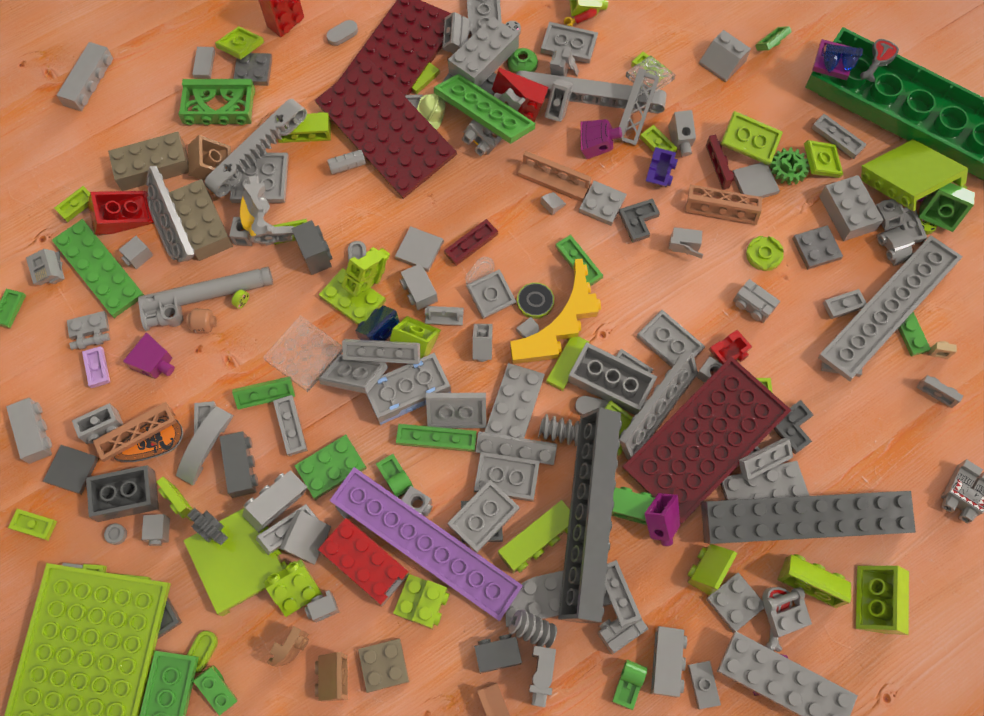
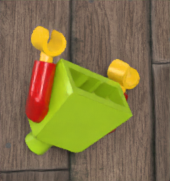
M569 0L571 16L574 18L566 17L564 25L573 27L574 23L579 24L596 17L600 10L607 9L608 0Z

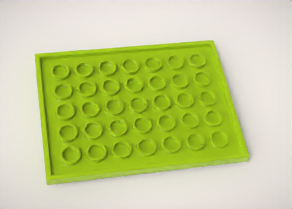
M46 563L4 716H139L171 583Z

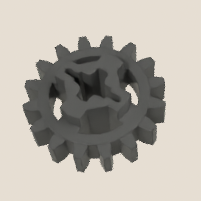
M194 507L187 515L194 521L191 527L207 542L213 539L222 545L228 539L221 531L224 526L207 510L202 514Z

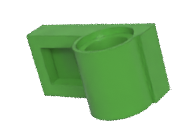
M394 454L376 463V466L396 497L399 498L407 492L410 486L413 487L409 477L400 466Z
M629 660L625 661L612 699L613 703L630 710L634 709L640 688L647 674V667Z
M214 665L193 680L219 716L238 701L224 682L222 674Z

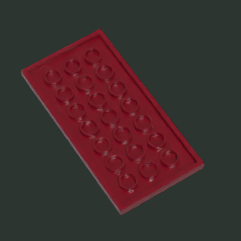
M397 0L340 79L366 58H369L404 96L409 95L412 87L429 62L431 63L443 47L445 17L451 13L421 0Z
M366 58L315 99L316 104L324 113L329 114V118L358 150H362L365 158L403 199L457 155V151L369 58Z
M731 356L622 468L653 498L658 493L678 495L680 524H682L701 505V502L739 465V460L748 456L786 417L791 409Z

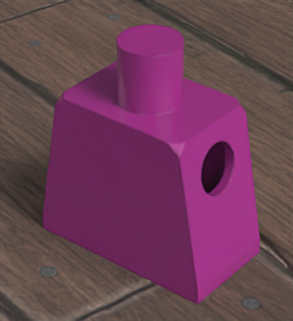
M145 333L123 360L130 369L154 379L158 378L161 373L170 376L175 369L173 365L169 364L172 360L171 355L148 333Z
M658 493L644 513L650 538L661 540L662 546H671L673 544V537L680 527L678 495Z

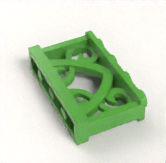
M252 79L182 80L183 90L178 115L183 124L245 125L252 123L253 98L255 95ZM190 95H194L195 100L189 101ZM215 95H222L223 99L228 101L226 105L217 110H213L205 102L212 100ZM243 95H246V102L241 100ZM194 104H198V105L193 106L192 111H188V108H189L190 106H192V105H194ZM237 104L243 105L245 110L241 111Z

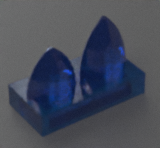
M826 44L822 48L821 56H824V64L829 73L835 69L840 58L844 68L850 71L862 56L863 48Z

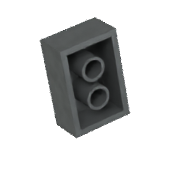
M148 465L86 478L89 518L97 522L159 510L155 471Z

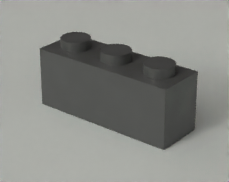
M243 431L219 436L228 494L235 498L257 493L258 478L253 473L255 460L254 456L250 454V448H252L250 436L248 437Z

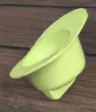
M436 94L424 95L419 101L417 110L436 130L441 125L445 113V101Z

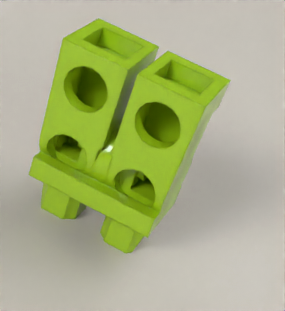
M372 247L366 252L364 257L349 259L342 288L357 297L372 287L374 283L378 284L382 274L385 272V264L389 259L390 253L383 248L377 250Z

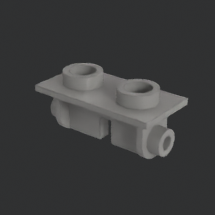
M426 306L425 324L463 326L464 308Z

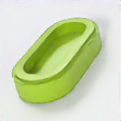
M203 631L199 633L187 653L189 656L199 657L196 673L205 669L217 647L218 638L213 632Z

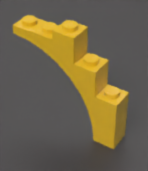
M575 259L573 290L568 303L560 315L538 333L523 339L510 341L512 364L558 359L562 349L561 342L557 340L578 337L579 331H581V322L577 319L597 317L599 310H601L600 299L596 298V293L589 294L591 293L590 283L586 282L585 277L588 276V269L586 264L583 265V259Z

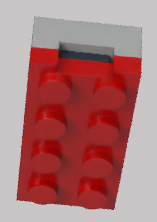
M347 518L342 521L318 549L321 554L381 606L387 602L409 575V571Z

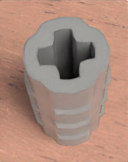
M362 150L327 160L331 174L366 164Z

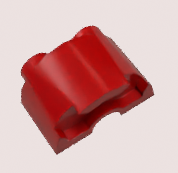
M736 330L721 342L719 341L712 345L709 351L721 364H724L731 356L736 361L742 362L749 356L747 352L752 346Z

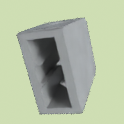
M692 110L674 112L668 125L671 142L677 147V150L681 151V156H689L692 154L691 147L696 140Z

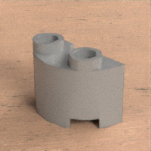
M900 227L876 235L879 244L887 248L886 256L893 266L906 262L914 254L912 253L911 245L915 243L908 230H901Z

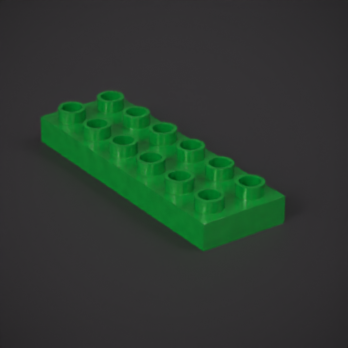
M842 27L833 42L856 48L848 79L843 80L813 71L805 88L907 141L914 139L967 167L969 173L984 180V97L898 54L891 63L876 69L873 74L874 82L861 79L860 74L867 71L872 64L874 58L872 46L874 42Z

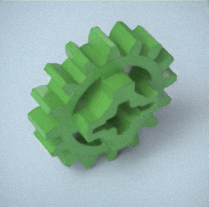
M792 147L788 151L785 148L781 152L777 151L770 164V168H772L771 173L776 174L775 179L780 178L782 184L784 181H787L788 185L792 181L795 185L798 184L799 180L802 182L807 177L810 168L809 164H807L808 159H804L805 153L799 154V149L794 152Z

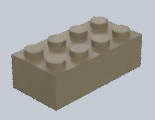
M179 132L108 151L114 179L122 191L146 185L150 166H157L159 173L163 176V180L189 173L188 155L185 143Z
M202 179L169 192L171 201L175 204L176 213L181 218L182 227L188 235V241L199 261L233 247Z

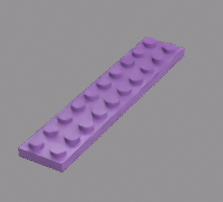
M353 467L329 500L498 621L501 620L523 587L522 584L355 467Z

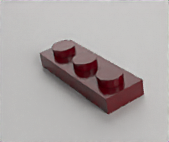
M715 134L709 136L706 148L722 190L730 188L734 175L732 170H729L727 156L723 154L722 145H720L721 141H718Z
M485 219L446 248L444 254L457 266L496 237L498 230Z

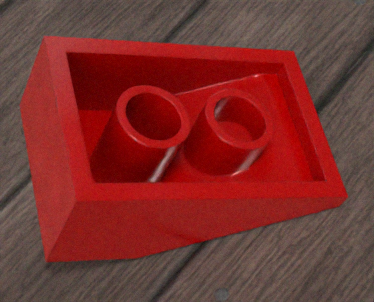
M499 67L491 90L494 93L504 94L511 88L518 97L525 99L518 112L535 122L549 87Z
M147 191L90 192L88 206L94 235L115 234L153 224L154 221L147 201Z

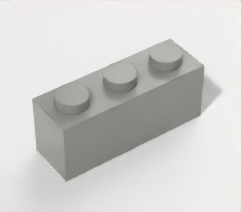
M26 398L6 406L20 459L30 464L51 456L50 448H52V442L46 435L47 425L41 417L43 412L41 405L31 398Z
M291 470L286 474H280L274 480L275 483L273 485L265 486L259 492L260 495L257 498H251L244 504L245 508L242 516L258 532L263 530L304 495L307 486Z
M661 626L655 629L651 694L677 698L680 697V693L684 692V680H681L682 671H685L686 667L683 649L687 647V636L684 635L683 629Z

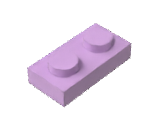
M100 346L82 351L88 386L95 388L110 383L104 349Z

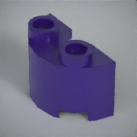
M655 147L646 182L665 187L670 186L673 179L670 172L671 169L675 170L678 159H675L676 152Z

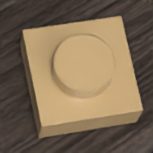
M946 341L936 342L931 347L929 356L949 359L957 352V345L949 344Z

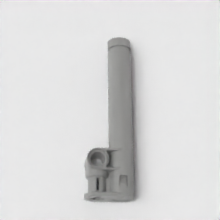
M268 266L139 296L138 303L142 326L145 331H149L150 327L158 325L177 327L183 321L181 307L183 305L234 294L241 289L247 291L264 287L265 285H273L270 268Z

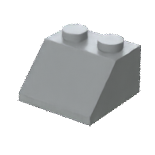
M723 30L712 41L699 64L724 82H727L747 61L751 48Z

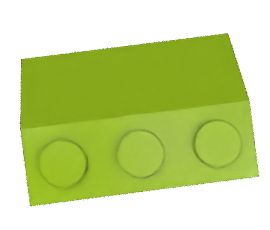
M791 554L785 558L777 579L778 581L793 588L801 587L805 594L834 608L850 603L851 582L845 580L843 575L838 573L832 574L826 571L824 566L816 563L811 564L798 554Z
M857 566L856 629L884 634L909 635L908 570L900 566Z

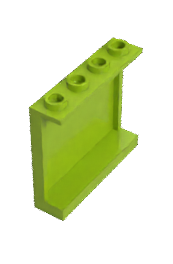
M912 139L862 165L861 180L908 209L915 211L916 201L951 182L960 187L966 184L968 168Z
M244 508L219 521L224 526L221 531L228 537L222 545L213 539L207 542L198 533L183 540L216 613L222 617L230 613L229 609L265 590L264 581L271 574L279 573L287 566V563L285 561L282 562L279 557L282 554L280 548L267 555L257 542L256 537L269 529L267 525L258 532L242 516Z

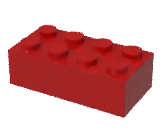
M258 0L267 27L279 37L288 33L304 18L300 0Z

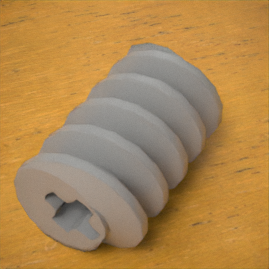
M545 414L541 421L538 438L543 433L544 439L551 435L552 441H555L558 436L560 443L567 438L568 445L574 440L575 446H577L579 421H576L574 426H572L571 419L564 424V418L561 417L559 422H557L556 416L549 420L548 414Z
M518 610L510 621L508 632L511 635L516 632V637L518 638L523 635V640L528 641L530 639V643L533 645L537 643L539 647L545 645L546 648H550L556 638L557 627L547 620H542L538 616L535 617V615L528 613L526 610Z

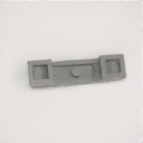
M217 406L213 408L191 439L176 473L177 477L191 485L195 484L203 470L202 464L221 432H225L234 415Z

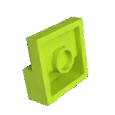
M301 559L297 562H291L284 570L271 574L264 581L266 590L285 617L310 603L314 597L322 595L320 588Z
M409 574L393 614L433 630L434 625L438 626L442 614L439 613L441 606L447 604L450 595L447 593L448 588Z

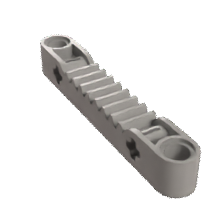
M294 99L287 100L206 177L205 186L217 197L225 196L240 182L242 173H246L245 168L251 169L250 163L256 164L255 159H261L260 154H266V148L272 149L270 144H277L275 139L281 140V136L290 134L306 118L307 110Z

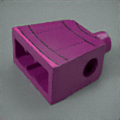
M606 119L581 121V151L586 159L611 151L613 149V139L622 138L621 128H612Z

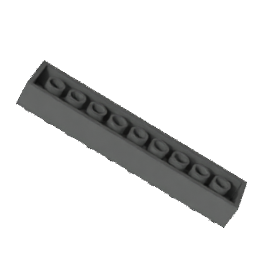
M600 407L581 415L579 423L558 617L559 620L576 623H601L604 615L603 600L606 593L605 579L608 572L609 536L612 529L611 515L614 508L613 494L616 487L615 472L618 467L617 451L620 446L619 430L621 429L622 422L620 420V412Z
M911 491L701 502L704 543L708 544L916 533Z

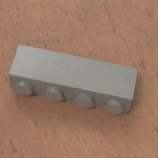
M92 42L87 44L56 95L63 106L82 111L85 105H87L98 83L104 77L105 71L112 63L113 57L107 47Z

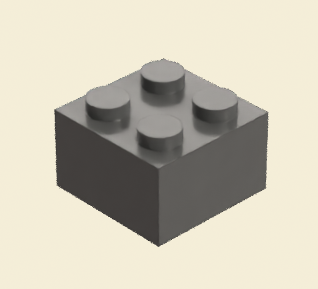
M311 220L291 228L311 275L332 267L330 260L333 258L319 225L315 226Z

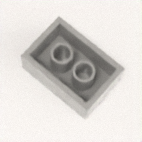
M859 175L826 185L819 196L843 241L876 231L883 222L880 212Z

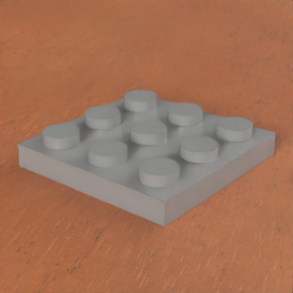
M261 153L262 158H256V164L250 163L251 169L245 168L246 173H242V179L231 190V203H241L244 185L247 184L248 176H258L259 183H264V196L268 203H285L289 162L288 153Z

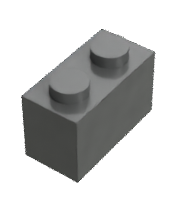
M511 634L499 636V641L481 640L478 641L477 646H474L480 674L522 664L517 638L511 637Z

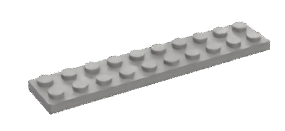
M930 235L821 352L818 358L848 381H851L963 256Z

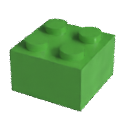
M949 183L926 196L919 208V218L953 232L974 206L975 193Z

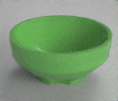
M518 48L508 58L507 66L509 71L515 74L518 71L535 72L538 67V59L532 50ZM520 54H526L528 56L524 60L518 58Z

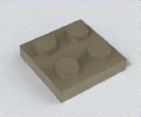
M400 638L358 649L367 693L409 682Z

